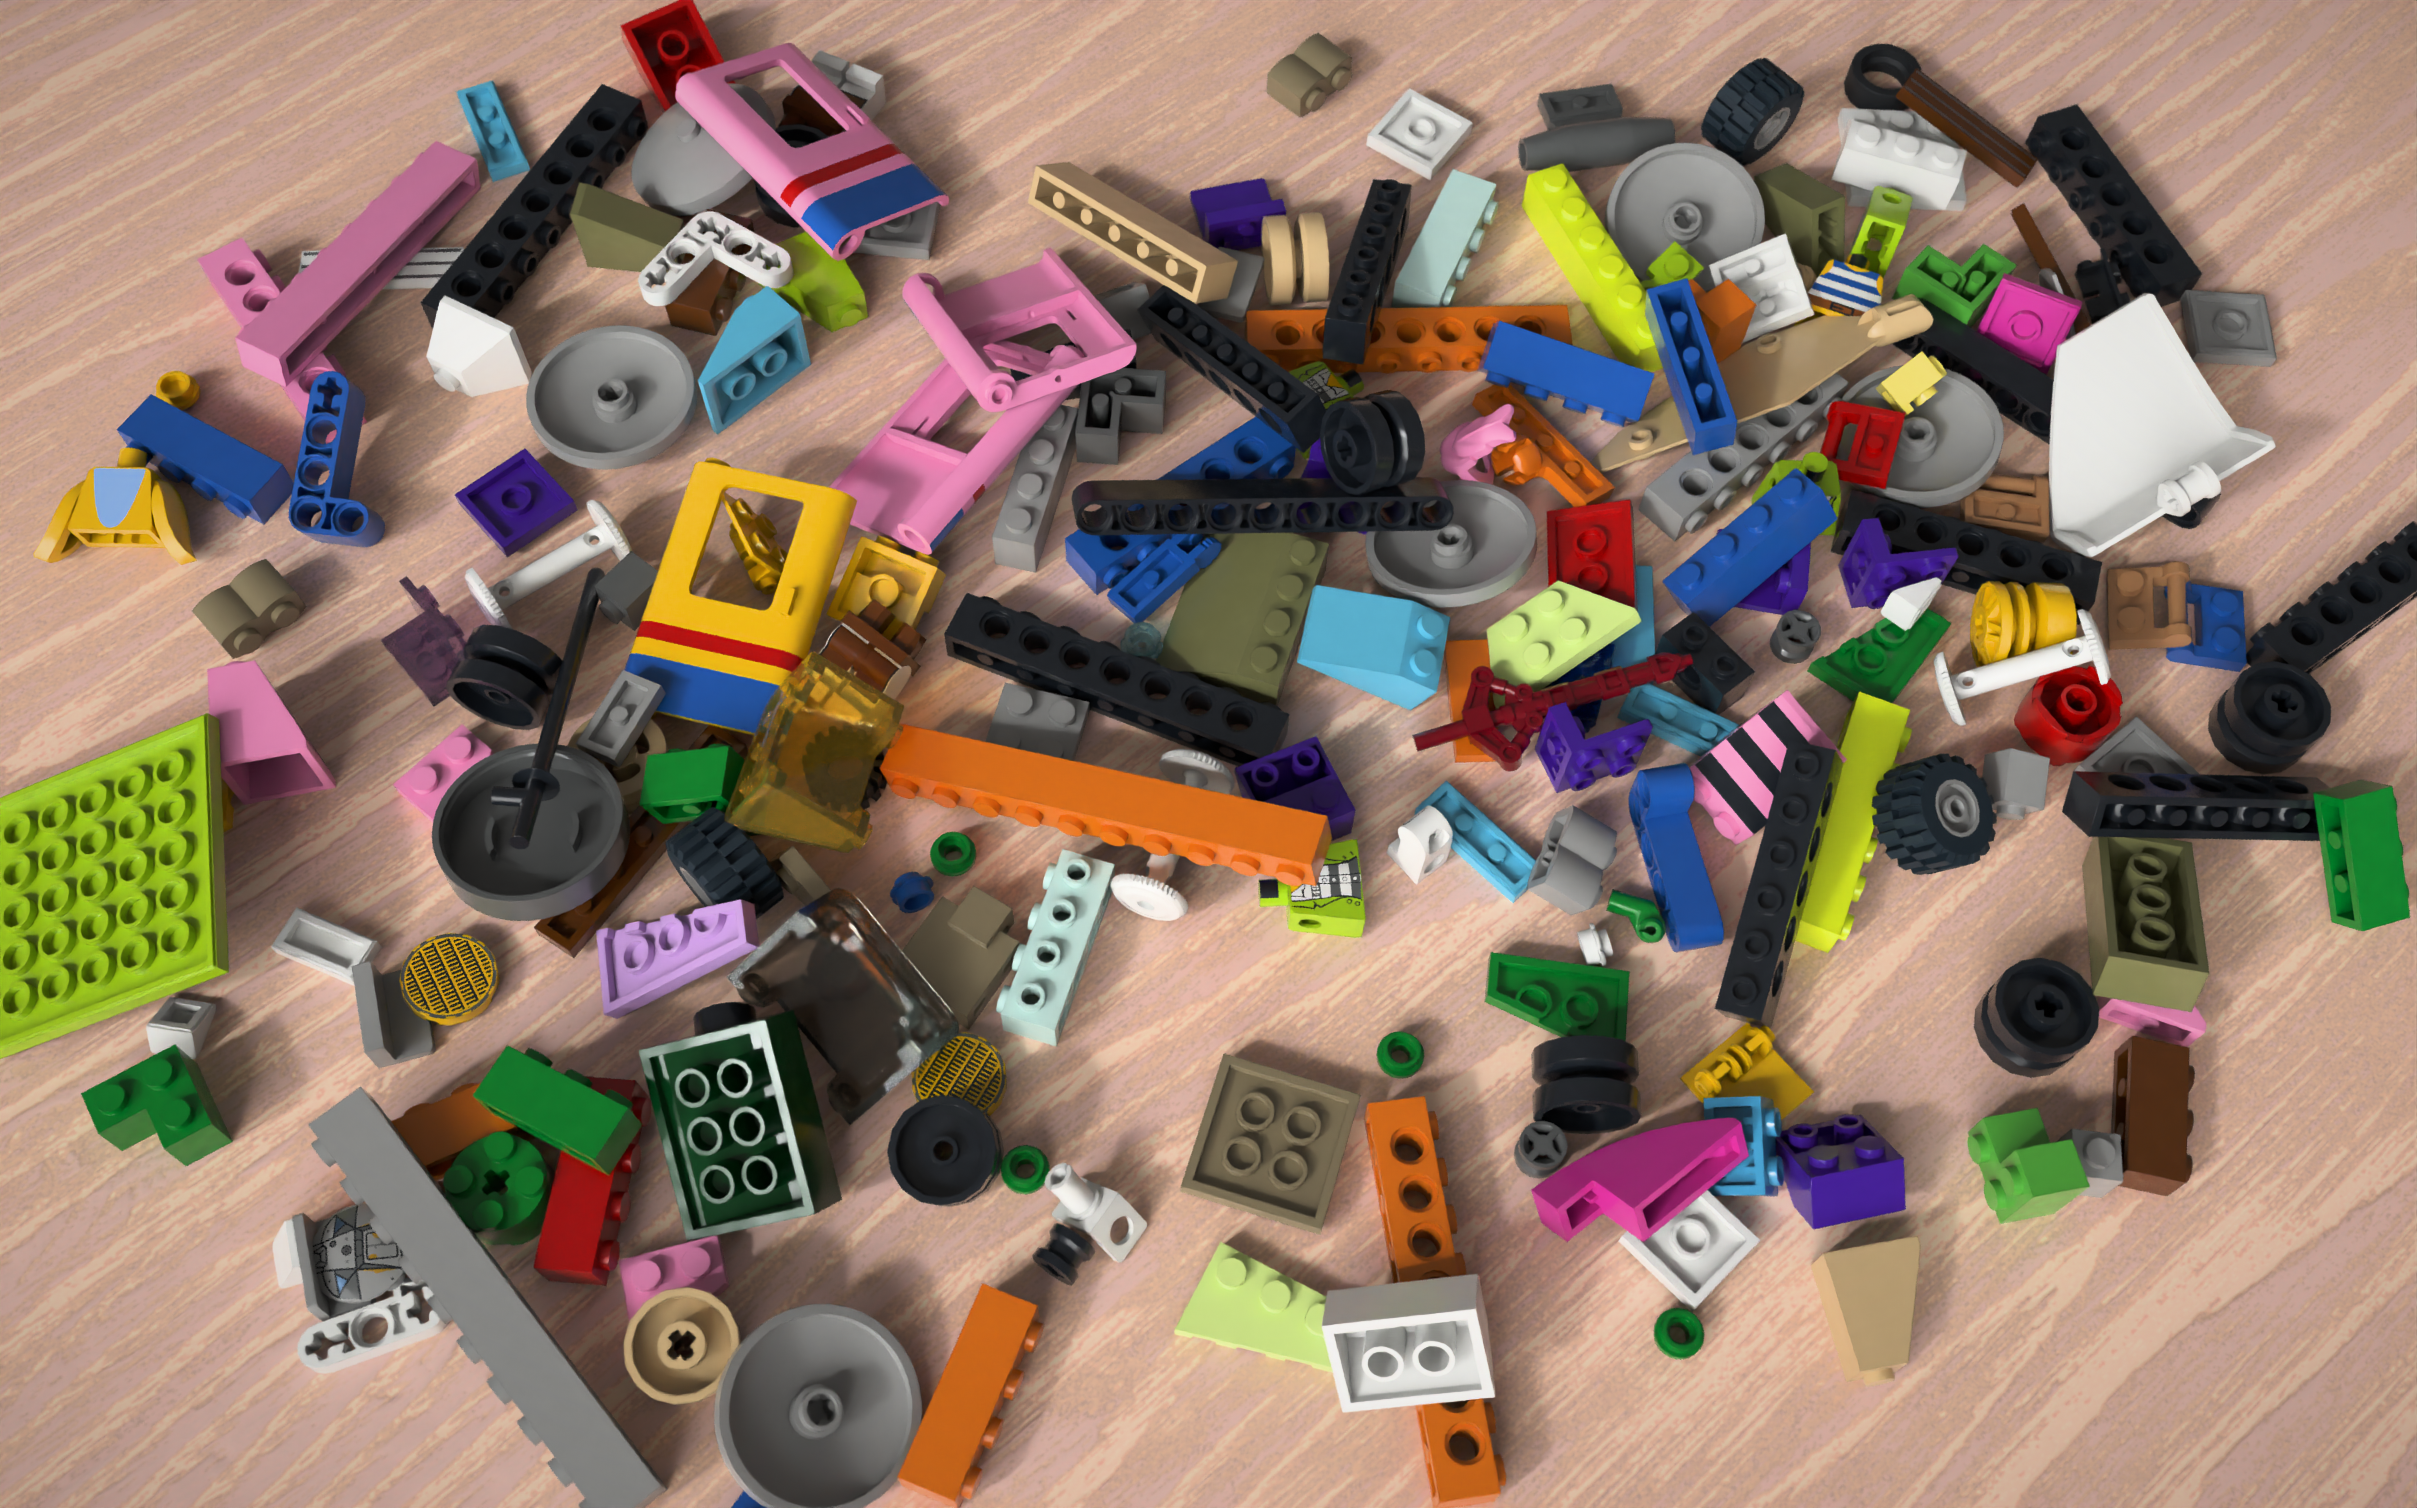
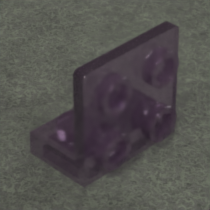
M406 576L399 583L418 616L383 638L381 642L434 707L450 696L446 689L447 681L456 663L465 659L463 650L466 641L462 638L464 636L463 631L451 615L446 614L444 616L439 611L438 607L440 605L424 584L416 588Z

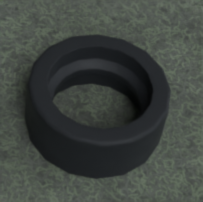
M1891 44L1866 46L1855 54L1844 81L1845 94L1849 101L1858 109L1904 111L1908 106L1895 97L1901 87L1896 89L1881 88L1868 81L1863 73L1871 71L1883 72L1893 76L1903 86L1916 68L1921 71V66L1913 55L1900 47Z

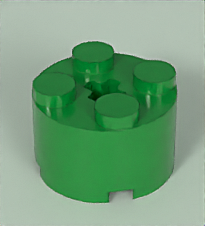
M499 1131L479 1139L466 1147L445 1172L443 1185L445 1187L446 1199L457 1210L458 1216L464 1224L474 1231L482 1242L491 1245L510 1244L514 1246L529 1242L541 1234L555 1172L530 1142L518 1136L510 1135L508 1132ZM507 1186L508 1190L500 1196V1190Z

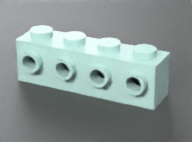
M1452 169L1395 281L1392 308L1452 306L1457 292V287L1454 285L1457 280L1464 281L1470 267L1471 258H1468L1471 251L1475 253L1479 251L1485 234V230L1482 228L1485 223L1491 225L1495 218L1499 202L1493 200L1496 189L1495 183Z
M1062 849L1057 864H1049L1043 881V889L1047 890L1042 904H1034L1029 916L1027 928L1032 930L1027 945L1019 944L1013 959L1012 970L1017 971L1011 987L1003 986L998 998L996 1012L1001 1013L1003 1031L1057 1047L1112 894L1111 882L1115 876V864Z

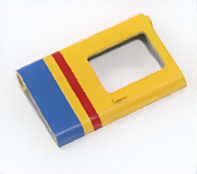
M706 458L705 462L695 463L624 669L627 672L657 683L664 689L666 694L650 719L656 718L657 713L759 736L772 743L780 744L857 504V500L854 497L829 487L734 468L716 458ZM732 487L792 499L804 504L773 602L766 610H757L692 595V587L723 495L727 489Z

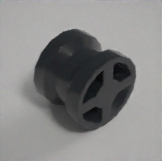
M1055 1223L1049 1231L1050 1240L1045 1247L1037 1248L1032 1258L1043 1270L1067 1285H1073L1078 1278L1077 1269L1082 1262L1089 1261L1092 1258L1095 1250L1079 1234L1062 1224Z

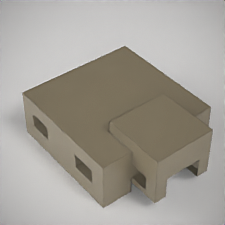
M975 886L972 887L959 906L942 896L889 968L892 983L965 1028L970 1029L1012 970L1013 959L1020 944L1019 941L1007 935L1014 924L1013 909Z

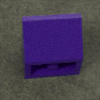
M1317 736L1235 768L1234 773L1243 798L1328 816L1332 835L1331 841L1351 834L1356 810Z
M1844 1114L1837 1116L1834 1120L1812 1125L1795 1124L1788 1130L1781 1131L1779 1137H1775L1776 1156L1782 1158L1784 1180L1793 1206L1813 1230L1906 1210L1904 1158L1861 1114Z

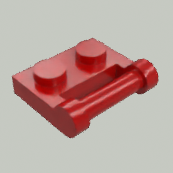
M1835 401L1830 404L1826 417L1829 424L1820 453L1828 461H1832L1837 465L1839 480L1886 489L1906 413L1850 402ZM1850 423L1857 424L1848 461L1836 459L1845 426Z

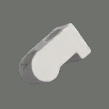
M1426 806L1398 828L1399 838L1389 844L1387 854L1417 885L1447 861L1453 840V831L1447 819L1440 811L1433 806Z

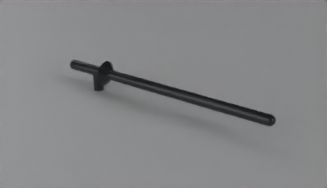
M592 568L588 572L531 768L519 770L514 774L512 778L513 787L494 786L492 789V805L519 807L509 840L510 845L516 849H526L529 846L541 801L553 799L560 791V784L550 773L599 601L594 585L605 576L604 571L600 568Z

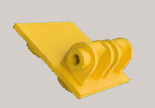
M725 492L722 502L732 520L729 537L740 559L744 561L743 565L748 570L747 572L755 589L762 591L765 595L771 594L777 589L788 553L777 544L774 538L777 530L764 513L757 515L742 498L736 500Z
M1748 1022L1680 1078L1703 1105V1098L1762 1096L1772 1099L1774 1107H1778L1780 1111L1781 1121L1814 1093L1772 1048V1042L1776 1039L1772 1030L1765 1025H1762L1760 1028L1752 1027Z

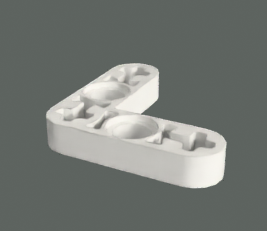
M705 211L693 217L642 270L638 283L643 298L648 304L665 306L673 302L715 258L763 286L780 288L788 284L793 277L791 258L789 253L783 248L719 213ZM740 244H747L752 247L751 251L744 255H736L731 252L735 246ZM682 253H690L695 256L691 262L686 264L674 262V259Z
M405 1278L400 1286L393 1289V1297L320 1322L308 1328L299 1340L298 1356L302 1363L315 1372L322 1374L333 1373L433 1337L442 1332L448 1323L445 1324L433 1310L429 1313L430 1321L426 1323L414 1317V1315L421 1312L422 1307L419 1296L413 1291L423 1289L426 1301L434 1294L424 1280L415 1284L410 1278ZM376 1317L386 1318L388 1330L382 1340L371 1344L365 1343L362 1338V1331L366 1323ZM348 1328L350 1340L355 1346L354 1350L351 1351V1347L343 1342L329 1348L328 1358L322 1359L314 1354V1351L321 1348V1339L325 1337L333 1343L349 1339L345 1332V1329Z

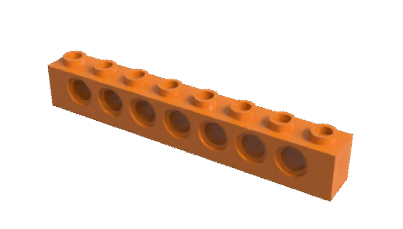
M1567 305L1381 308L1363 365L1323 358L1325 316L1328 309L1246 311L1244 334L1245 341L1287 372L1320 361L1324 362L1333 373L1342 374L1350 369L1355 370L1357 373L1382 372L1385 374L1421 371L1424 373L1435 371L1478 370L1492 326L1497 321H1502L1573 345Z
M1425 1096L1368 1103L1364 1115V1123L1393 1283L1467 1275L1462 1252L1455 1253L1452 1241V1234H1457V1219L1454 1206L1452 1204H1445L1442 1187L1448 1186V1173L1444 1158L1436 1157L1433 1140L1439 1139V1127L1435 1111H1427ZM1399 1145H1410L1417 1150L1419 1158L1414 1161L1403 1160L1397 1155L1395 1148ZM1409 1191L1420 1192L1426 1197L1428 1206L1421 1209L1413 1208L1406 1203L1403 1195ZM1419 1238L1428 1239L1436 1246L1437 1254L1432 1257H1423L1414 1250L1412 1242ZM1483 1398L1465 1400V1406L1461 1408H1451L1444 1402L1415 1405L1433 1508H1455L1494 1502L1501 1494L1500 1487L1506 1486V1472L1501 1454H1493L1490 1434L1496 1433V1421L1491 1402L1484 1403ZM1454 1437L1468 1439L1475 1449L1474 1459L1463 1461L1456 1458L1450 1450V1439Z

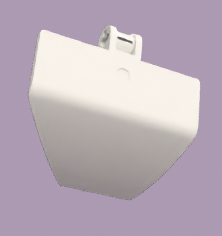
M2151 293L2140 295L2057 346L2049 445L2050 537L2059 547L2088 557L2099 554L2166 513L2178 517L2187 514L2191 510V505L2203 498L2209 499L2220 494V481L2276 447L2271 436L2254 429L2239 427L2233 422L2208 386L2155 296Z

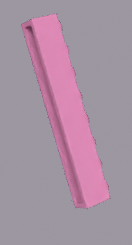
M435 141L424 153H420L400 176L393 179L391 185L377 199L372 200L363 213L352 223L347 224L342 233L327 248H323L318 253L316 259L308 267L296 274L291 283L276 298L271 299L267 303L265 309L254 320L241 328L235 340L243 367L287 387L481 189L477 159L438 141Z

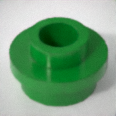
M947 832L935 840L931 847L930 857L934 868L941 874L959 876L968 872L974 865L976 849L972 840L966 835L959 832ZM952 851L962 854L957 860L950 861L946 859L947 854Z
M1393 1032L1381 1040L1376 1057L1378 1065L1384 1073L1393 1078L1405 1079L1415 1075L1420 1070L1424 1060V1050L1419 1040L1413 1035L1406 1032ZM1394 1051H1403L1407 1054L1408 1060L1404 1063H1398L1392 1058L1391 1054Z
M1030 1145L1013 1148L1005 1155L1001 1164V1175L1005 1185L1018 1194H1031L1040 1190L1045 1185V1178L1050 1171L1046 1155L1040 1149ZM1029 1164L1035 1169L1033 1175L1028 1178L1018 1176L1016 1172L1021 1165Z
M1672 1308L1666 1310L1657 1318L1653 1328V1336L1661 1352L1670 1358L1683 1360L1694 1356L1700 1350L1704 1342V1329L1700 1320L1692 1312L1683 1308ZM1670 1328H1681L1686 1335L1685 1342H1675L1670 1336Z

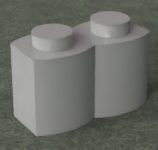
M1574 805L1556 812L1546 831L1542 851L1530 873L1527 890L1571 916L1593 908L1598 903L1603 892V887L1601 886L1603 870H1606L1616 857L1617 848L1614 846L1617 832Z

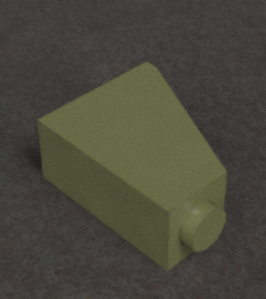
M1787 163L1754 176V182L1763 201L1765 224L1775 237L1786 233L1797 263L1809 266L1815 272L1816 278H1818L1828 261L1835 259L1844 262V195Z
M579 183L570 212L587 266L594 268L642 272L685 227L683 219L586 183ZM685 253L679 254L674 259V262L681 264Z

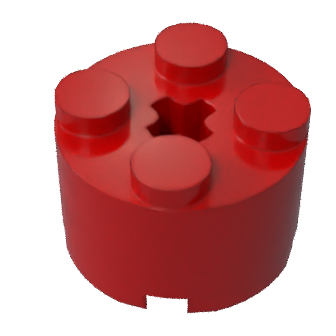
M2089 665L2086 669L2073 666L2040 676L2021 701L2014 717V724L2032 750L2041 756L2050 758V765L2062 766L2065 763L2081 762L2102 746L2119 725L2122 717L2120 716V706L2123 704L2122 694L2111 678L2107 684L2101 685L2095 667Z

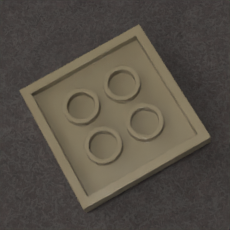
M1223 1054L1181 1184V1192L1320 1235L1361 1095Z

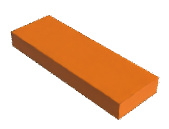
M1487 639L1446 641L1444 664L1451 723L1462 720L1461 711L1463 710L1471 683L1472 671L1479 666L1490 668ZM1492 692L1490 693L1489 711L1495 710ZM1468 737L1453 741L1455 763L1496 762L1476 746L1470 744Z

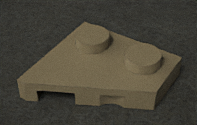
M794 846L778 853L769 861L778 875L783 888L790 894H794L806 906L804 911L817 927L822 930L825 927L839 930L854 918Z

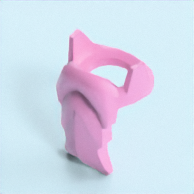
M1510 404L1503 405L1488 416H1480L1471 423L1465 422L1455 427L1443 439L1440 446V459L1444 469L1454 475H1459V480L1493 484L1494 469L1491 463L1493 448L1503 443L1513 442L1516 439V432L1508 426L1514 413V406ZM1481 457L1485 465L1484 473L1474 467L1477 464V460Z

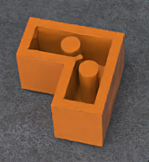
M1691 279L1689 284L1718 364L1741 348L1756 304L1729 279L1709 292H1706Z

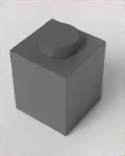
M631 551L594 585L601 601L599 604L601 612L613 623L618 624L621 621L635 631L640 625L658 570Z

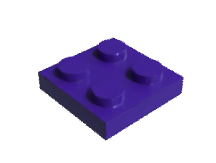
M526 448L455 494L459 505L507 558L578 510L574 500Z

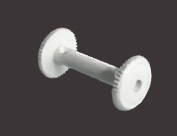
M590 500L586 504L596 524L594 528L491 587H486L473 568L466 571L465 581L469 591L491 625L512 629L502 610L608 549H611L620 561L632 551L622 528L601 502ZM592 540H599V543L596 545H592L590 542ZM503 591L510 592L507 596H501Z
M2084 609L2077 611L2084 636L1952 675L1944 652L1937 653L1934 659L1935 675L1945 707L1952 721L1960 726L1966 725L1960 701L1962 699L2090 661L2094 662L2101 685L2107 684L2111 677L2110 664L2099 629L2091 613ZM2073 650L2079 651L2077 654H2070ZM1967 682H1973L1972 685L1965 686Z
M1175 749L1163 754L1159 761V769L1173 783L1224 794H1230L1234 788V778L1228 768L1219 760L1205 753L1191 749ZM1151 853L1146 865V877L1133 873H1123V875L1114 876L1111 882V890L1115 898L1129 910L1151 919L1171 921L1184 916L1188 910V902L1174 888L1165 885L1166 881L1172 877L1179 855L1169 853L1167 856H1158Z

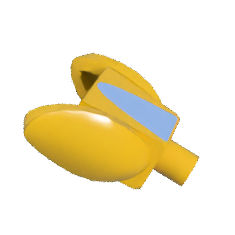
M135 448L120 449L117 467L91 468L87 473L86 479L76 484L64 495L55 510L43 539L34 552L35 558L54 563L71 555L84 543L87 547L166 548L170 556L180 565L197 561L191 546L187 511L179 492L172 484L163 481L153 469L147 468V454Z

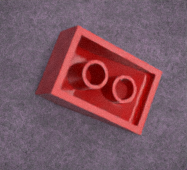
M678 0L620 25L622 41L640 76L663 113L677 103L675 98L677 83L682 76L724 63L693 0Z

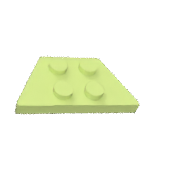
M1557 581L1487 629L1490 668L1494 676L1508 680L1510 684L1516 686L1528 684L1533 692H1537L1642 621L1638 612L1633 607ZM1493 693L1494 705L1496 709H1499V706L1505 705V695L1501 696Z

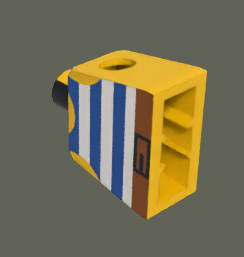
M1860 254L1849 255L1845 263L1835 259L1828 261L1808 292L1815 315L1795 322L1794 326L1824 315L1862 316L1869 309L1881 305L1883 277L1880 274L1868 271L1869 260Z

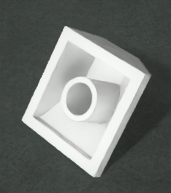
M447 296L441 299L426 356L434 372V379L440 386L451 392L457 390L470 397H475L529 384L532 372L514 327Z

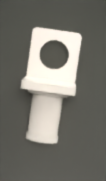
M1061 1163L1048 1172L1045 1178V1186L1061 1200L1052 1212V1216L1057 1221L1090 1235L1113 1260L1121 1263L1147 1228V1222L1120 1193L1079 1177L1070 1165ZM1125 1216L1129 1225L1128 1232L1122 1241L1113 1243L1110 1237L1111 1227L1118 1218Z

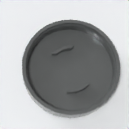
M538 743L520 745L494 753L474 764L455 780L441 799L436 810L432 826V844L436 859L447 881L461 900L473 909L494 918L511 921H533L570 911L591 899L609 883L626 855L630 840V820L621 792L612 774L602 763L589 754L569 746L557 745L550 773L558 780L560 791L553 799L541 801L531 840L526 849H516L509 842L519 807L492 805L491 794L494 786L513 787L512 778L514 774L519 770L531 768Z

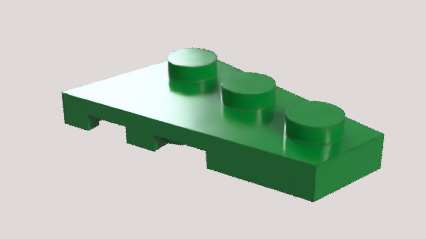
M1928 608L1912 628L1906 631L1887 618H1884L1877 622L1871 630L1856 639L1853 637L1841 644L1840 648L1835 652L1813 661L1807 672L1852 701L1855 700L1859 692L1893 703L1952 623Z
M1491 952L1488 959L1485 1002L1559 1037L1593 1035L1607 1036L1626 1041L1630 971Z

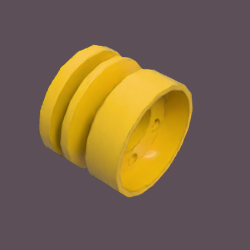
M1988 581L1981 585L1976 594L1970 621V643L1972 656L1977 668L2076 638L2077 613L2074 598L2069 587L2063 583L2034 582L2027 585L2024 589L2017 582L2002 584L2001 582Z

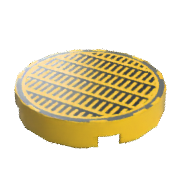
M446 933L430 937L416 946L403 962L399 978L403 998L416 1016L425 1021L428 1019L437 1022L439 1025L449 1026L470 1021L484 1012L492 1002V996L495 994L496 987L498 989L500 979L494 955L486 945L469 935Z
M967 1032L949 1033L931 1041L920 1052L912 1069V1091L917 1102L940 1095L965 1099L991 1116L1001 1105L1007 1089L1006 1066L998 1049L984 1037Z

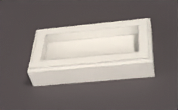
M297 907L271 946L277 954L353 986L354 980L351 966L369 961L373 962L382 948L378 941Z

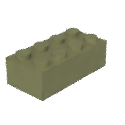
M2093 837L2082 865L2093 995L2192 1012L2209 975L2192 842L2168 838Z

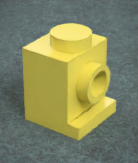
M1920 352L1875 389L1893 411L1906 413V417L1914 410L1910 403L1913 401L1919 407L1938 391L1933 385L1947 375V373L1934 356L1931 355L1927 358L1923 352Z

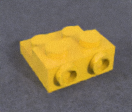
M878 535L876 540L872 541L861 536L826 615L842 622L841 620L849 610L858 616L875 599L896 616L882 634L888 640H891L904 622L913 629H917L923 613L929 614L946 574L937 568L939 561L931 556L916 551L914 556L911 557L899 552L901 545L888 538Z

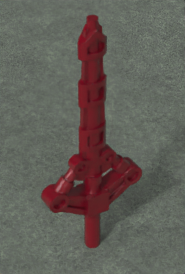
M1662 652L1647 657V662L1625 668L1616 666L1594 673L1592 677L1570 683L1564 682L1537 692H1533L1528 684H1520L1518 686L1510 684L1508 680L1494 676L1490 668L1479 666L1471 673V683L1463 710L1461 711L1462 720L1412 735L1417 752L1468 737L1470 744H1473L1498 762L1502 769L1509 772L1515 771L1522 764V754L1530 744V738L1534 733L1541 731L1543 719L1546 717L1549 707L1566 702L1569 710L1572 711L1579 706L1600 699L1605 701L1630 693V689L1655 681L1656 684L1673 680L1677 673L1684 671L1687 666L1692 665L1693 659L1690 653L1683 655ZM1490 693L1501 696L1505 695V705L1499 706V709L1489 711ZM1512 725L1517 733L1510 742L1497 727Z

